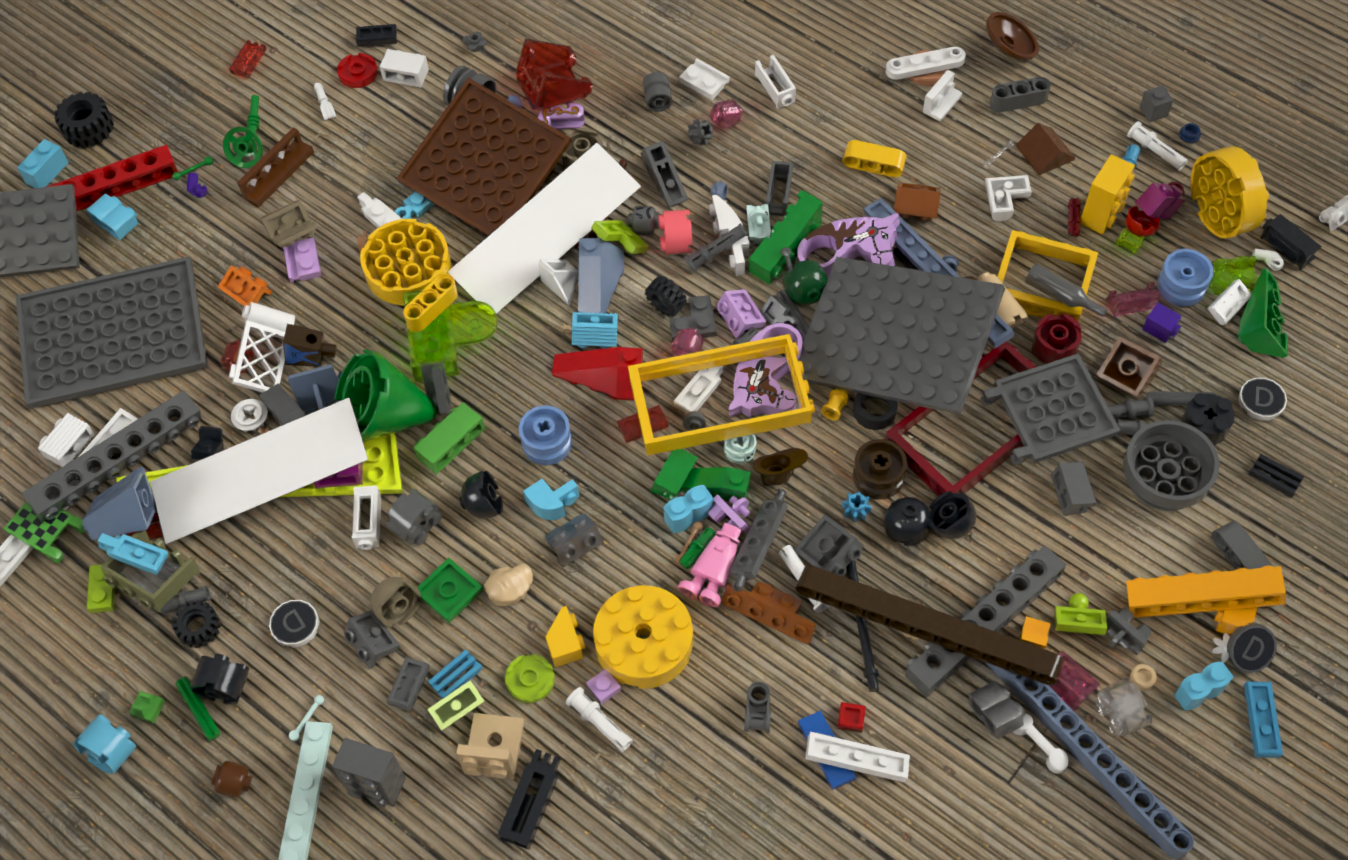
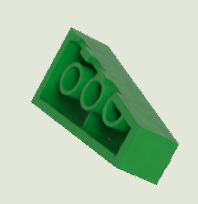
M802 189L797 195L799 198L795 205L790 204L786 209V215L782 223L776 222L770 233V238L765 237L749 258V272L769 285L775 278L778 279L782 275L784 268L787 266L785 256L781 254V249L787 247L791 250L789 257L792 264L798 254V247L801 241L812 231L822 226L823 202Z

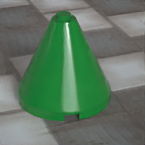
M365 349L362 355L354 354L342 371L336 388L335 400L342 401L350 398L363 442L428 423L437 414V407H435L434 401L385 357L375 351Z

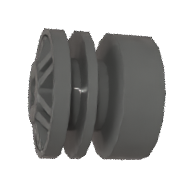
M458 66L446 81L443 92L444 103L447 106L467 78L496 93L497 86L495 80L484 74H478L475 70L469 69L466 66Z

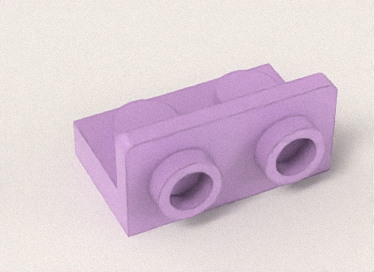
M746 289L725 291L716 305L735 338H741L744 331L749 330L751 327L755 329L763 328L766 320Z

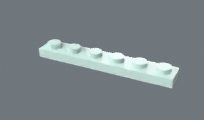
M306 721L278 860H307L332 735L333 726L331 723Z

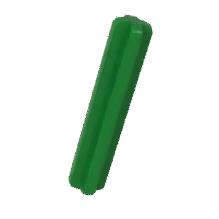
M184 676L176 681V686L209 741H213L220 736V731L200 697L192 692L190 680Z

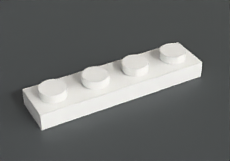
M810 732L805 759L906 782L908 779L910 755Z

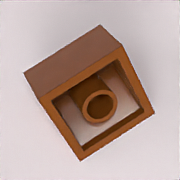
M898 182L894 211L902 218H910V215L919 216V220L932 221V218L937 219L941 187Z

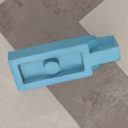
M102 533L97 541L98 547L107 551V555L113 559L154 575L158 574L168 557L166 550L122 534V536L117 535L114 538Z

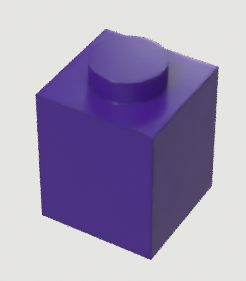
M1157 303L1146 318L1142 330L1166 343L1171 336L1175 338L1182 326L1178 324L1182 316Z

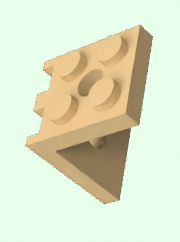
M474 713L468 745L458 744L456 753L464 774L474 776L484 774L486 777L501 779L507 776L509 779L515 780L525 723L524 718ZM493 736H500L502 738L501 744L496 747L490 746L488 741Z

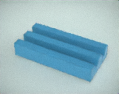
M464 650L431 678L428 683L443 699L470 681L483 668L467 650ZM471 665L473 666L472 669H470L465 675H463L445 692L442 691L447 685H449L452 681L457 679L460 676V674L463 673L467 668H469Z

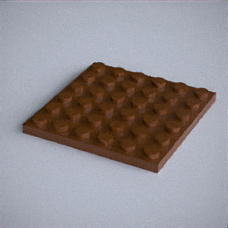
M467 78L396 179L399 183L420 194L479 232L490 236L534 197L571 144L572 139L479 83Z

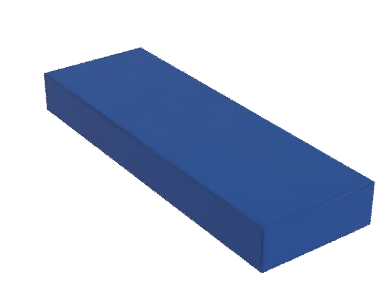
M821 710L798 720V725L807 741L810 732L835 737ZM819 763L832 790L856 779L853 770Z

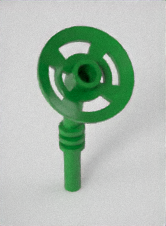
M257 95L251 96L247 127H234L225 134L223 139V151L227 159L240 168L254 166L263 154L262 142L256 134L260 122V117L258 116L259 96ZM236 132H246V136L238 138L234 134ZM230 143H232V148L236 156L233 155L230 149ZM253 155L255 158L249 162L242 161L243 157Z

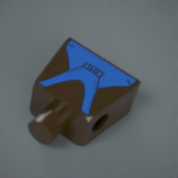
M287 324L283 340L285 365L321 366L323 356L335 358L337 345L324 343V333L322 331Z

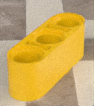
M851 140L847 144L842 162L845 166L852 169L896 178L901 176L907 156L905 152L899 149Z
M442 274L438 276L405 306L403 314L407 328L410 331H422L455 301L458 293L455 280L451 275Z

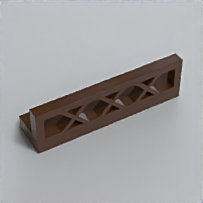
M293 127L237 182L243 198L257 207H260L314 153L313 147L301 140L299 131ZM251 180L250 185L246 187V184Z

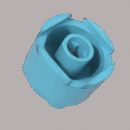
M99 714L73 742V746L81 755L86 751L85 754L89 757L88 761L105 773L115 774L135 750L136 745L128 739L131 735L124 728L118 726L115 729L110 725L111 722L106 717Z

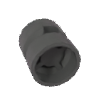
M653 72L645 76L642 84L647 108L654 112L667 110L673 103L667 75L661 72Z

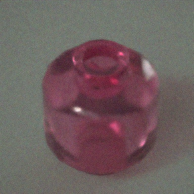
M733 99L715 103L710 112L712 122L719 128L737 125L742 116L741 106Z
M682 329L676 333L671 350L675 357L701 352L704 340L696 329Z

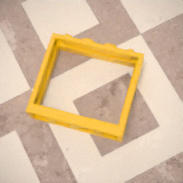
M1011 231L997 276L1002 283L1013 249L1017 248L1086 266L1087 269L1081 288L1087 295L1098 252L1021 231ZM1007 288L1028 315L1043 318L1048 314H1054L1053 316L1066 314L1075 316L1072 318L1079 322L1083 307L1073 308L1058 301Z

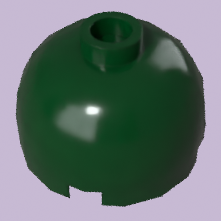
M804 260L794 265L795 268L791 272L788 270L785 273L783 287L794 302L801 305L814 304L821 298L828 280L827 273L814 260Z

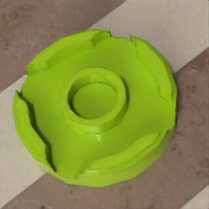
M537 654L517 657L510 663L505 673V683L508 692L514 699L522 703L541 701L550 694L554 687L555 675L552 665L546 658Z

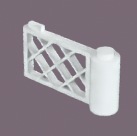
M250 302L249 306H244L242 318H245V326L236 365H231L228 378L233 379L232 384L265 392L270 387L264 386L260 379L269 375L274 382L273 386L278 383L280 384L285 361L283 343L281 347L275 349L269 339L277 337L284 340L287 324L294 325L295 315ZM249 330L257 331L262 339L253 342L248 335ZM265 342L271 352L262 356L256 345ZM251 348L257 359L249 363L244 352ZM274 355L278 361V366L271 369L265 358ZM261 362L267 372L258 376L252 365ZM247 368L253 379L249 381L239 379L240 371Z

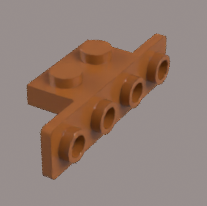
M759 581L750 593L743 589L741 592H736L732 589V584L730 583L725 587L721 601L722 605L805 644L810 643L816 627L814 622L797 615L803 601L791 594L775 589L769 584Z

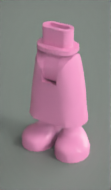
M724 523L721 531L716 532V535L691 569L690 573L695 576L693 580L679 582L677 589L690 599L697 601L699 598L704 605L718 607L721 598L717 592L719 587L725 588L730 576V570L736 557L737 546L740 543L738 537L741 530ZM709 579V584L702 590L705 581L707 582Z

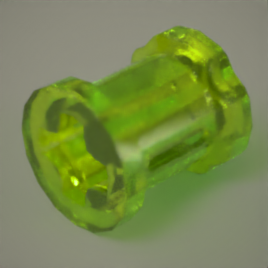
M1124 228L1115 245L1118 247L1121 245L1136 255L1145 237H1138L1128 232L1127 228Z

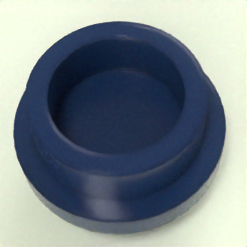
M1188 123L1180 129L1179 137L1186 143H1195L1201 137L1200 128L1196 124Z

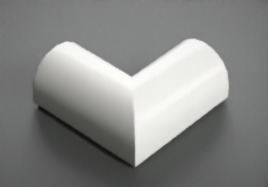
M1028 175L985 178L991 215L995 221H1006L1013 216L1012 199L1029 198L1032 191Z

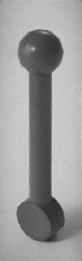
M784 247L781 249V254L785 256L788 270L791 272L793 269L789 257L791 250Z

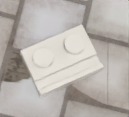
M696 59L695 63L691 64L679 76V82L713 100L724 88V85L730 82V76Z

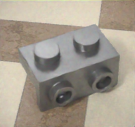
M585 513L574 517L561 527L554 528L544 536L547 544L557 554L563 566L603 544L597 525Z

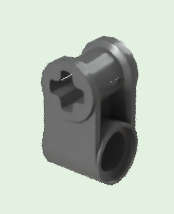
M754 682L748 688L744 732H748L751 729L765 730L766 733H770V689L763 682ZM759 692L765 698L758 701L753 699L752 695Z

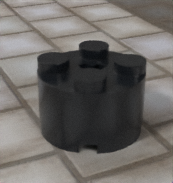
M1198 393L1189 402L1181 422L1200 430L1215 446L1226 438L1234 422L1232 403L1229 399L1215 394Z
M215 654L214 658L201 656L190 688H192L194 694L215 702L217 698L224 699L223 704H237L248 676L249 667L240 663L229 662L230 658L222 654Z

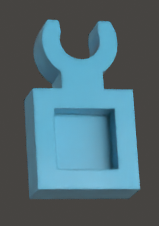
M414 192L403 201L405 207L397 208L395 213L399 217L405 215L402 219H412L413 215L419 218L432 208L434 203Z

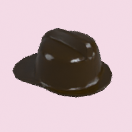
M800 448L785 449L755 459L752 463L753 469L760 473L764 486L785 484L793 475L794 469L806 463L808 453Z

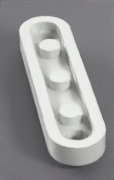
M949 47L894 58L886 64V75L891 79L898 80L958 68L964 64L966 54L962 48Z

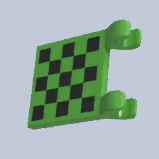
M26 502L4 527V531L41 552L55 563H60L63 555L59 549L51 545L67 525L80 534L85 532L83 520L63 509L59 511L55 518L51 520L46 519L41 522Z

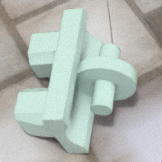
M768 204L762 206L746 205L749 241L753 240V244H760L765 237L770 238L771 229Z

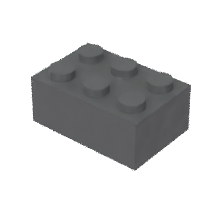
M344 738L332 765L337 778L340 779L342 786L348 791V795L357 799H362V797L369 798L372 803L381 807H385L386 804L395 806L406 780L393 753L348 738Z

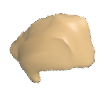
M520 563L514 568L504 567L495 569L484 584L489 599L497 606H509L517 604L521 599L524 600L533 581L531 568L524 563Z

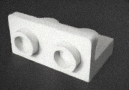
M947 70L926 94L923 113L941 121L961 98L962 92L954 88L955 83L953 80L955 73Z

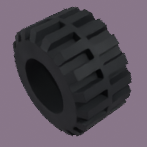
M78 92L76 95L71 94L69 98L62 100V104L57 105L58 110L54 112L55 122L64 139L75 147L81 145L82 148H86L89 145L92 147L96 143L100 144L104 138L107 139L110 136L109 133L113 130V118L102 97L95 93L86 92L83 94Z

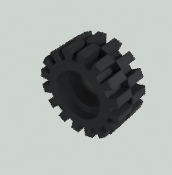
M657 276L645 289L646 299L651 301L650 305L655 306V310H660L661 314H666L667 317H674L687 303V297L683 294L684 291L682 289L679 290L680 286L678 284H673V280L670 279L668 281V278L665 276Z
M193 600L188 601L190 606L186 607L183 604L181 605L182 611L176 610L175 613L178 617L173 616L172 621L174 624H172V628L184 645L186 644L190 648L193 645L195 648H200V643H202L205 647L208 645V639L212 642L215 640L213 634H219L218 628H221L220 618L209 603L204 602L203 604L201 600H197L195 604ZM196 617L205 618V624L201 629L197 631L188 630V624L192 619Z

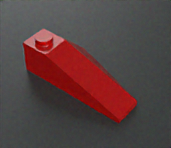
M614 347L555 354L552 376L576 385L582 384L590 387V390L595 392L601 391L609 394V397L616 400L634 401L628 366L644 363L643 348Z

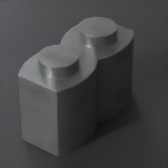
M993 681L969 694L970 707L996 739L1024 726V710L1018 702L1014 703L1010 699V694L1005 686H1000L996 681Z

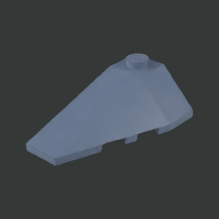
M579 238L578 312L581 313L598 312L599 314H605L609 307L610 299L616 291L619 278L622 277L624 272V250L604 241L602 238Z

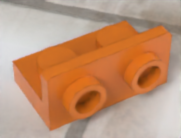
M231 265L218 285L219 289L243 306H249L250 302L258 303L264 293L269 295L272 293V290L266 287L268 284L266 281L259 277L253 278L251 276L253 272L243 266L237 268Z

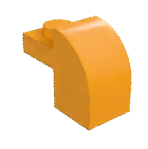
M1026 616L1019 640L1045 649L1051 623Z

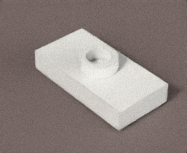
M1240 279L1234 280L1207 309L1220 325H1225L1250 299L1251 293Z

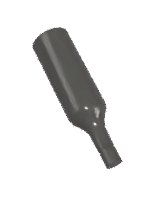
M1035 264L1026 277V284L1069 307H1084L1102 317L1107 312L1106 308L1090 300L1080 286L1039 264Z

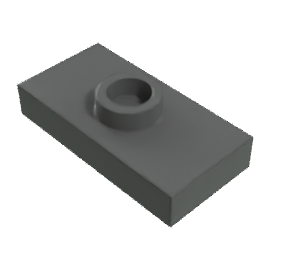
M408 657L405 658L387 699L388 705L412 711L430 666L428 663Z

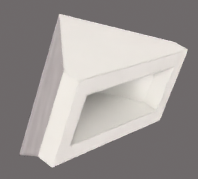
M540 259L538 266L541 281L570 306L579 271L566 259Z

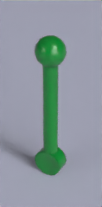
M207 156L204 158V161L184 171L174 172L172 178L179 180L181 176L204 165H212V157Z

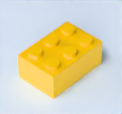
M1112 154L1109 156L1091 184L1081 217V225L1102 235L1107 228L1111 229L1117 219L1115 215L1117 213L1121 214L1126 205L1125 200L1131 190L1128 187L1131 186L1135 175L1132 174L1135 167L1134 164Z

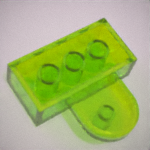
M423 290L403 293L404 307ZM481 301L450 304L422 331L412 332L407 328L411 369L415 382L423 381L421 367L427 364L444 362L446 377L460 375L456 346L480 343L489 339L495 333L498 324L494 309L489 304Z

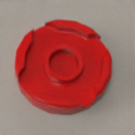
M358 53V55L354 56L352 54L348 55L337 66L340 82L351 88L368 86L378 75L375 59L364 53Z

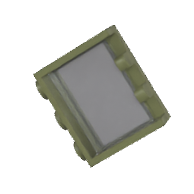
M146 530L137 531L132 536V538L167 551L161 539L157 538L154 542L150 541ZM174 549L171 553L167 551L168 557L157 575L112 557L101 566L104 573L103 579L109 586L113 588L117 586L127 597H135L145 608H152L159 613L161 608L194 575L201 573L195 558L190 557L185 561L178 549Z

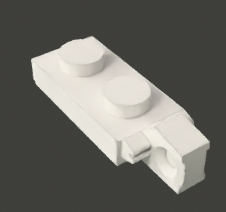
M364 192L357 197L365 218L377 228L388 222L402 219L377 198L372 200Z
M723 366L699 370L674 400V406L686 414L691 411H698L721 382L720 376L724 372Z

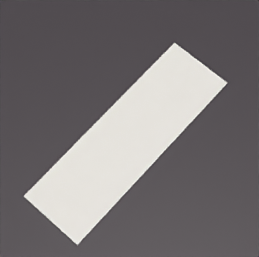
M596 143L451 268L448 273L493 317L540 276L538 266L540 259H559L579 241V238H583L592 230L591 227L594 221L605 219L638 190L641 185Z
M350 398L150 481L165 544L368 460Z

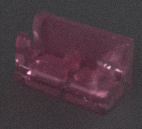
M1155 282L1148 283L1144 289L1116 294V290L1110 291L1106 301L1113 317L1154 309L1161 296L1159 290L1153 291Z

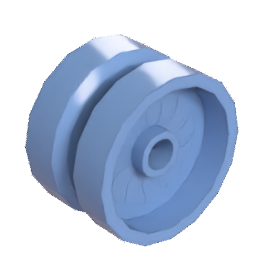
M1192 249L1176 250L1167 256L1163 264L1162 271L1157 280L1158 291L1167 302L1176 306L1187 307L1195 305L1203 299L1213 277V266L1203 253Z
M544 405L534 407L521 418L518 427L523 452L529 460L540 465H552L560 462L568 455L572 446L569 421L563 411L553 406Z

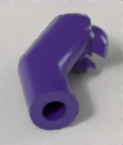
M189 173L187 177V192L196 198H202L206 195L207 187L205 185L202 187L201 184H198V174Z

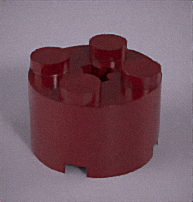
M1048 314L1038 322L1031 349L1042 362L1048 364L1077 354L1082 338L1081 327L1069 315L1053 316L1054 314Z

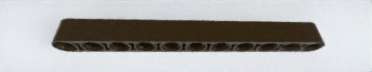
M806 565L795 587L799 594L1043 684L1055 685L1057 683L1064 659L1054 652L815 566Z

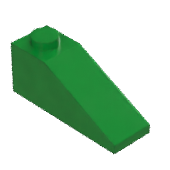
M730 467L692 468L679 491L687 493L693 487L704 485L713 498L718 494L727 502H730L729 500L733 496L738 500L743 497L747 499L751 483V472Z

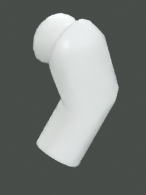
M1254 248L1252 259L1264 261L1275 271L1283 267L1284 261L1277 252Z

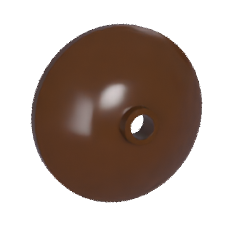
M994 12L988 17L986 21L988 35L1000 52L1017 60H1031L1038 54L1039 45L1035 36L1020 20L1003 12Z

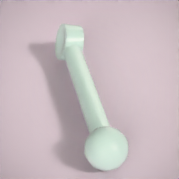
M317 695L314 698V704L296 730L289 733V738L292 741H297L300 738L299 733L305 726L306 721L309 720L318 705L324 702L323 696Z

